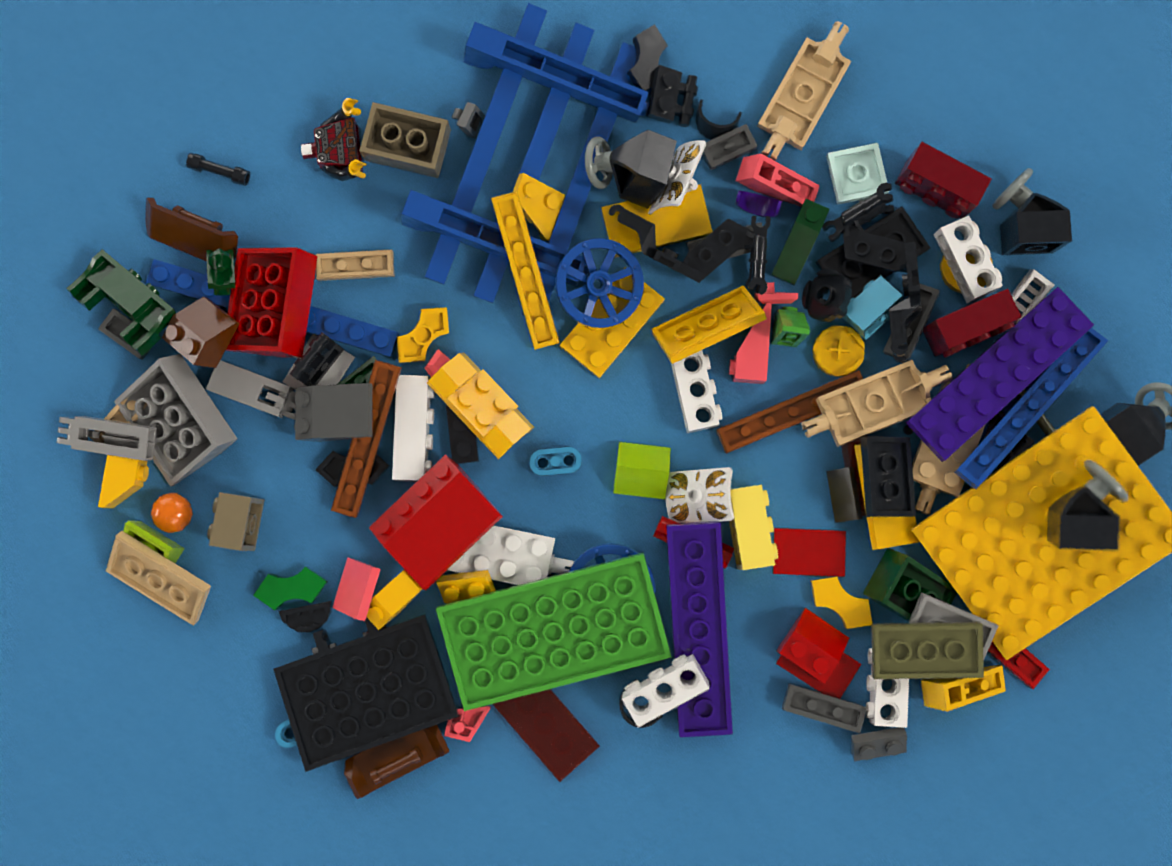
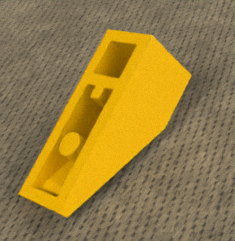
M1002 665L984 667V678H929L921 680L924 706L943 711H950L1006 691Z

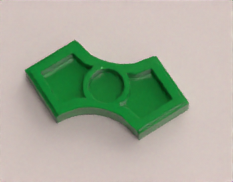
M304 567L301 572L289 578H281L269 573L253 596L273 610H277L285 602L292 599H302L309 603H314L328 581L308 567Z

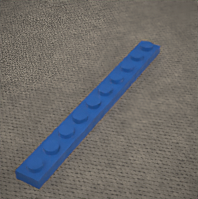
M153 259L146 284L150 283L154 287L196 300L207 297L217 306L228 309L230 295H214V289H208L206 274ZM310 306L306 333L319 336L323 332L333 341L392 358L397 344V337L399 336L398 332Z

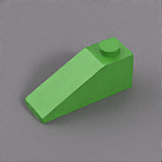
M789 306L782 307V310L778 309L774 314L771 344L797 347L810 333L805 313L797 312V308Z

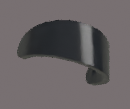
M700 100L696 113V125L699 132L705 138L713 140L737 128L742 112L739 111L736 120L730 124H714L704 117L701 109L703 100Z
M623 689L619 699L621 714L630 725L638 727L635 721L623 709L622 696L625 691ZM660 715L659 717L649 721L648 723L638 728H646L653 725L658 720H660L663 717V715Z

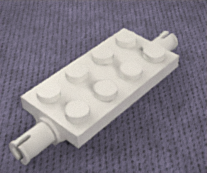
M493 526L448 570L458 573L488 570L492 580L521 585L547 578L548 575H551V572L556 574L567 573L570 569L565 567H571L574 561L555 557V554H553L555 538Z

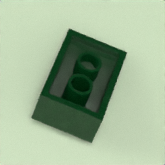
M887 548L862 594L909 621L921 592L931 597H936L950 605L957 592L950 583L910 556Z

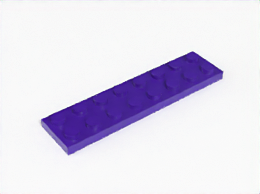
M1059 287L1055 288L1015 324V327L1009 329L912 416L906 424L941 462L947 460L1091 329L1094 324Z
M718 521L666 525L674 659L681 655L688 657L693 654L709 681L708 690L677 706L679 738L732 735L721 523ZM685 670L680 676L684 680H691L695 677V673L691 670Z

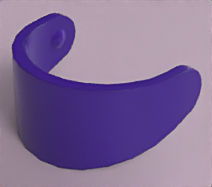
M742 190L738 191L736 197V206L761 217L770 216L772 218L778 216L782 204L781 200Z

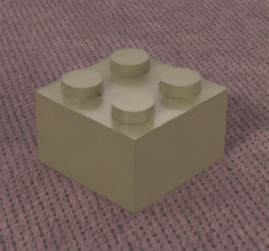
M219 492V496L213 502L214 522L210 524L207 538L210 540L209 546L238 551H255L265 499Z

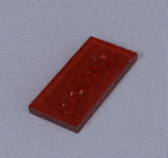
M552 689L493 704L559 782L600 747L599 743Z

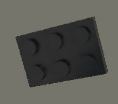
M861 437L866 517L916 516L910 437Z

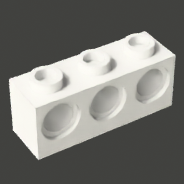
M970 216L943 226L934 234L966 303L995 292L1003 286L1001 273L997 268H994L990 260V250L982 243L979 237V228L971 220ZM954 231H960L964 236V240H958L955 237ZM966 254H971L974 257L975 264H971L966 260ZM977 277L985 280L986 288L981 287L977 283Z
M701 350L676 363H671L686 432L692 433L717 427L720 424L719 420H722L720 405H715L713 395L717 393L715 382L713 379L709 380L707 372L708 369H711L708 354L703 355ZM692 359L697 362L698 369L693 372L688 371L684 366V362ZM694 384L702 386L704 394L701 397L693 396L690 392V386ZM699 409L706 410L710 416L709 421H698L696 411Z
M869 648L868 664H871V675L867 676L866 686L867 691H870V702H866V718H869V722L875 726L907 728L909 679H891L892 687L887 691H883L881 683L884 679H874L872 677V648ZM889 704L891 713L888 717L882 718L880 710L884 705Z
M693 654L688 657L681 655L671 662L672 665L664 670L662 667L657 668L648 675V679L642 682L636 680L624 688L622 701L638 727L709 689V681ZM685 670H691L695 673V677L691 680H684L680 675ZM661 683H667L672 689L668 693H662L657 689V686ZM638 696H643L648 700V703L639 706L634 702V699Z

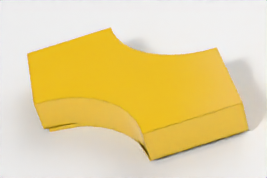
M447 307L420 309V318L415 328L409 333L397 337L399 363L426 360V352L431 342L437 337L449 333Z
M837 576L810 580L815 607H827L835 611L840 616L845 629L873 624L869 599L856 598L848 594L842 588Z

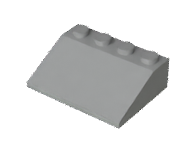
M181 354L159 358L114 401L116 406L120 407L119 410L127 422L157 427L153 461L170 487L176 485L220 455L238 439ZM127 399L125 404L122 405L121 402ZM130 400L136 401L135 410L133 411L127 408V403ZM135 413L138 415L136 422L131 419Z

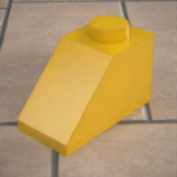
M107 455L98 507L113 509L141 489L149 475L147 461Z
M404 569L372 598L366 617L380 630L422 590V587Z

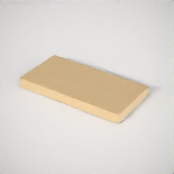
M121 531L116 535L106 572L194 626L200 619L211 585L127 533Z

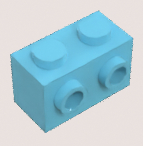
M879 276L875 281L871 280L863 288V292L856 298L850 299L844 320L867 340L890 319L889 309L904 300L903 295L882 276Z

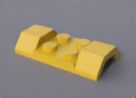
M464 352L458 353L443 365L427 382L433 391L498 460L523 436L535 428L517 409L519 406L484 369L480 370Z

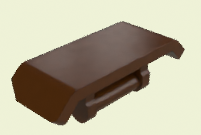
M146 198L145 221L147 234L151 239L206 262V250H233L234 259L236 258L238 235L235 231H222V223L210 221L186 211L181 206L176 205L172 210L157 205L154 198Z
M434 725L362 751L345 760L344 775L355 797L360 799L407 773L449 753V748L438 726Z

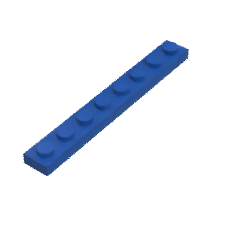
M1093 328L1089 329L1048 367L955 471V474L972 488L977 489L1108 340Z

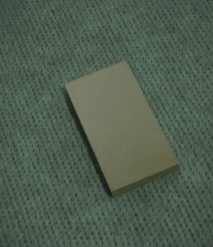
M983 623L871 624L872 677L874 679L984 678Z

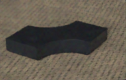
M655 24L632 39L636 48V60L634 66L627 72L635 87L645 91L652 88L655 68L659 65L662 52L668 47Z
M332 451L316 468V471L331 485L337 487L346 456ZM377 454L368 483L374 485L390 467Z

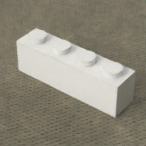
M399 376L396 386L392 480L417 482L432 468V461L428 460V450L433 449V435L429 434V425L434 424V409H430L431 398H435V392L427 384L430 379L429 376Z

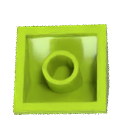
M619 442L613 494L665 500L670 471L671 448Z
M128 520L124 525L123 532L173 563L177 562L185 549L142 521Z

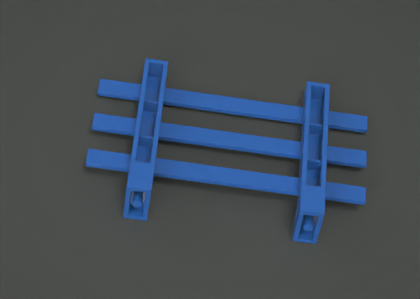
M530 3L526 7L515 38L474 22L466 43L464 63L483 69H490L496 66L503 69L452 205L410 190L401 213L402 225L423 232L433 231L441 234L425 274V278L445 284L460 242L489 253L474 297L492 304L509 259L498 223L471 212L522 77L548 87L551 90L519 174L525 173L539 181L570 97L598 108L549 242L547 243L530 236L548 302L555 286L558 266L568 252L592 185L585 168V151L589 141L593 137H602L608 142L617 116L636 123L640 116H645L650 104L646 101L649 92L629 84L631 79L627 72L635 64V46L625 42L622 43L610 76L582 65L595 30L579 23H575L563 57L536 47L534 45L547 10ZM595 148L593 151V163L596 156ZM578 255L570 266L586 275L588 273L584 257ZM568 274L566 275V283L576 287L579 280Z

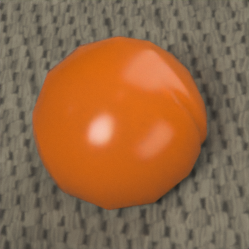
M174 492L161 495L153 503L151 510L155 526L167 533L182 531L190 524L193 515L189 500Z

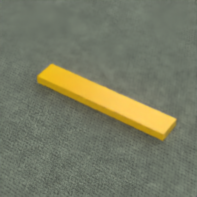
M518 191L492 197V204L534 350L558 344V334Z

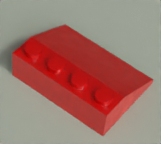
M297 247L238 248L234 269L235 288H231L227 314L240 324L225 351L283 358L303 357L318 256Z
M445 454L383 513L369 529L382 546L426 591L503 516L460 465Z

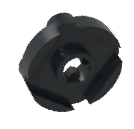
M833 269L820 270L816 273L818 276L813 281L809 280L804 287L802 294L803 307L807 309L808 315L811 318L821 322H830L836 318H843L847 314V307L851 299L852 282L842 273ZM829 290V298L827 300L823 299L824 294H827Z

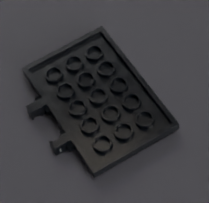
M425 614L388 628L385 625L380 630L366 617L365 623L368 631L363 632V637L338 646L337 643H330L325 629L313 633L317 646L312 648L313 655L273 669L305 772L460 716Z

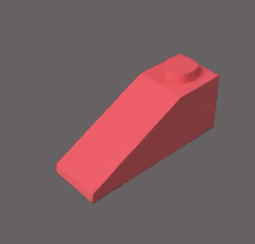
M761 153L743 157L736 178V182L755 192L800 207L805 199L815 202L820 186Z
M766 303L763 307L767 319L751 327L736 352L734 359H730L728 372L729 375H733L732 382L764 384L767 381L772 303Z

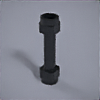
M190 153L187 157L186 166L194 171L202 172V170L230 178L233 183L244 186L250 180V171L237 166L234 169L207 161L204 156L196 153Z

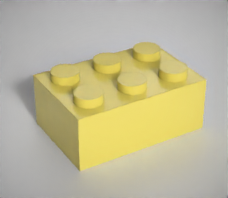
M762 485L731 489L734 519L729 521L733 548H735L736 568L738 570H748L775 565L774 559H778V550L776 543H771L770 533L774 532L771 516L767 517L765 506H769L767 490H763Z

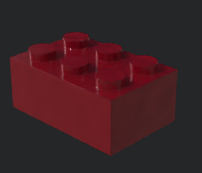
M921 142L907 159L894 184L900 186L899 188L907 194H915L923 198L922 201L927 205L938 206L945 210L948 216L962 219L978 206L992 178Z
M1007 288L936 319L924 327L923 333L934 357L943 354L946 358L967 348V346L969 348L985 339L1015 327L1014 321L1022 316Z

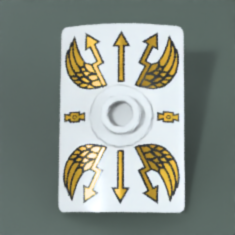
M705 140L690 141L676 149L667 185L652 203L648 214L652 215L654 211L662 207L680 206L685 193L697 189L698 184L692 177L706 147Z
M727 467L670 472L666 490V507L669 519L678 523L732 521L734 513L730 490L733 470Z

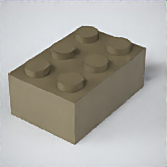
M372 102L359 151L365 161L439 178L451 128L448 120Z

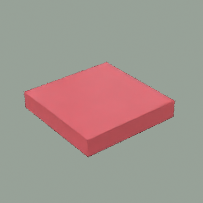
M347 557L332 608L354 619L365 621L380 569Z

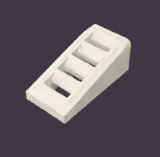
M1034 269L1029 270L1011 294L1017 308L1023 312L1022 317L1014 321L1015 323L1042 301L1055 286ZM1030 282H1035L1037 285L1041 287V289L1037 291L1035 288L1029 285ZM1025 289L1035 295L1033 300L1023 293ZM1018 297L1029 304L1027 308L1016 301Z

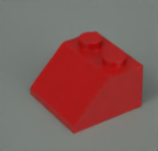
M804 608L776 652L825 684L840 662L849 637L807 608Z

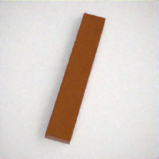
M379 360L374 362L369 383L372 384V437L351 440L331 511L354 518L358 517L402 367Z
M860 370L716 429L725 453L737 450L822 414L816 402L817 397L862 380L863 377Z

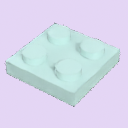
M878 143L830 152L826 155L837 205L860 199L863 200L876 193L879 185L887 183Z

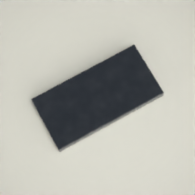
M903 206L865 229L866 233L906 243L915 242L917 257L931 249ZM844 244L815 262L820 270L833 269L849 278L852 282L851 298L861 294L865 285L871 280L875 281L879 276L885 279L894 273L889 270L845 259Z

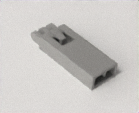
M221 360L218 366L214 368L206 390L279 418L286 416L295 420V413H292L293 408L296 409V392L293 391L294 388ZM262 388L279 394L277 396L268 392L266 395V399L276 402L275 405L258 399L260 394L262 395Z
M75 416V418L59 417V422L68 424V428L58 427V433L67 434V438L57 437L56 443L71 445V449L143 461L153 460L157 427L88 416ZM100 431L105 432V435H102L104 443L87 441L88 437L99 438Z

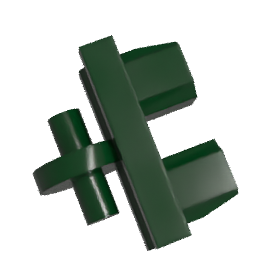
M206 250L208 289H214V295L216 296L230 295V288H235L233 250Z

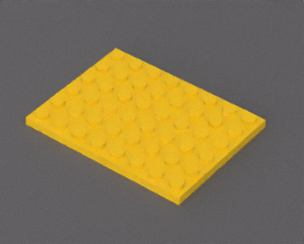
M1094 406L1089 407L989 475L977 489L970 488L911 528L971 613L999 625L992 641L1006 660L1172 553V511ZM1086 460H1092L1100 465L1123 487L1129 496L1127 502H1121L1109 493L1102 500L1120 517L1118 551L1059 549L1047 541L1048 508L1063 495L1080 486L1085 487L1084 485L1090 479H1093L1084 467Z

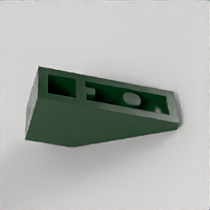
M805 199L771 276L791 285L796 284L830 210L829 208Z

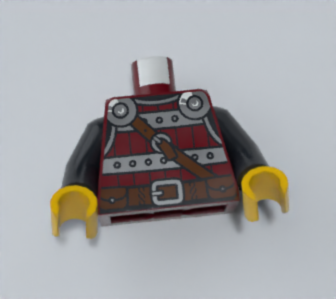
M346 98L341 109L325 120L320 127L314 129V143L301 144L303 159L317 158V164L321 170L340 181H346L355 177L362 179L366 177V174L363 173V166L367 164L362 162V155L359 151L361 147L359 126L356 120L351 118L352 115H360L361 109L353 108L358 103V100Z

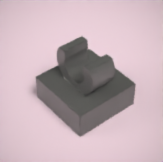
M467 102L464 110L455 108L452 118L458 120L457 126L468 137L476 139L485 115L476 104Z

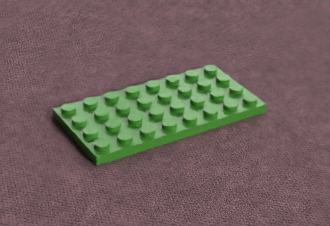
M644 552L436 607L464 711L671 658Z

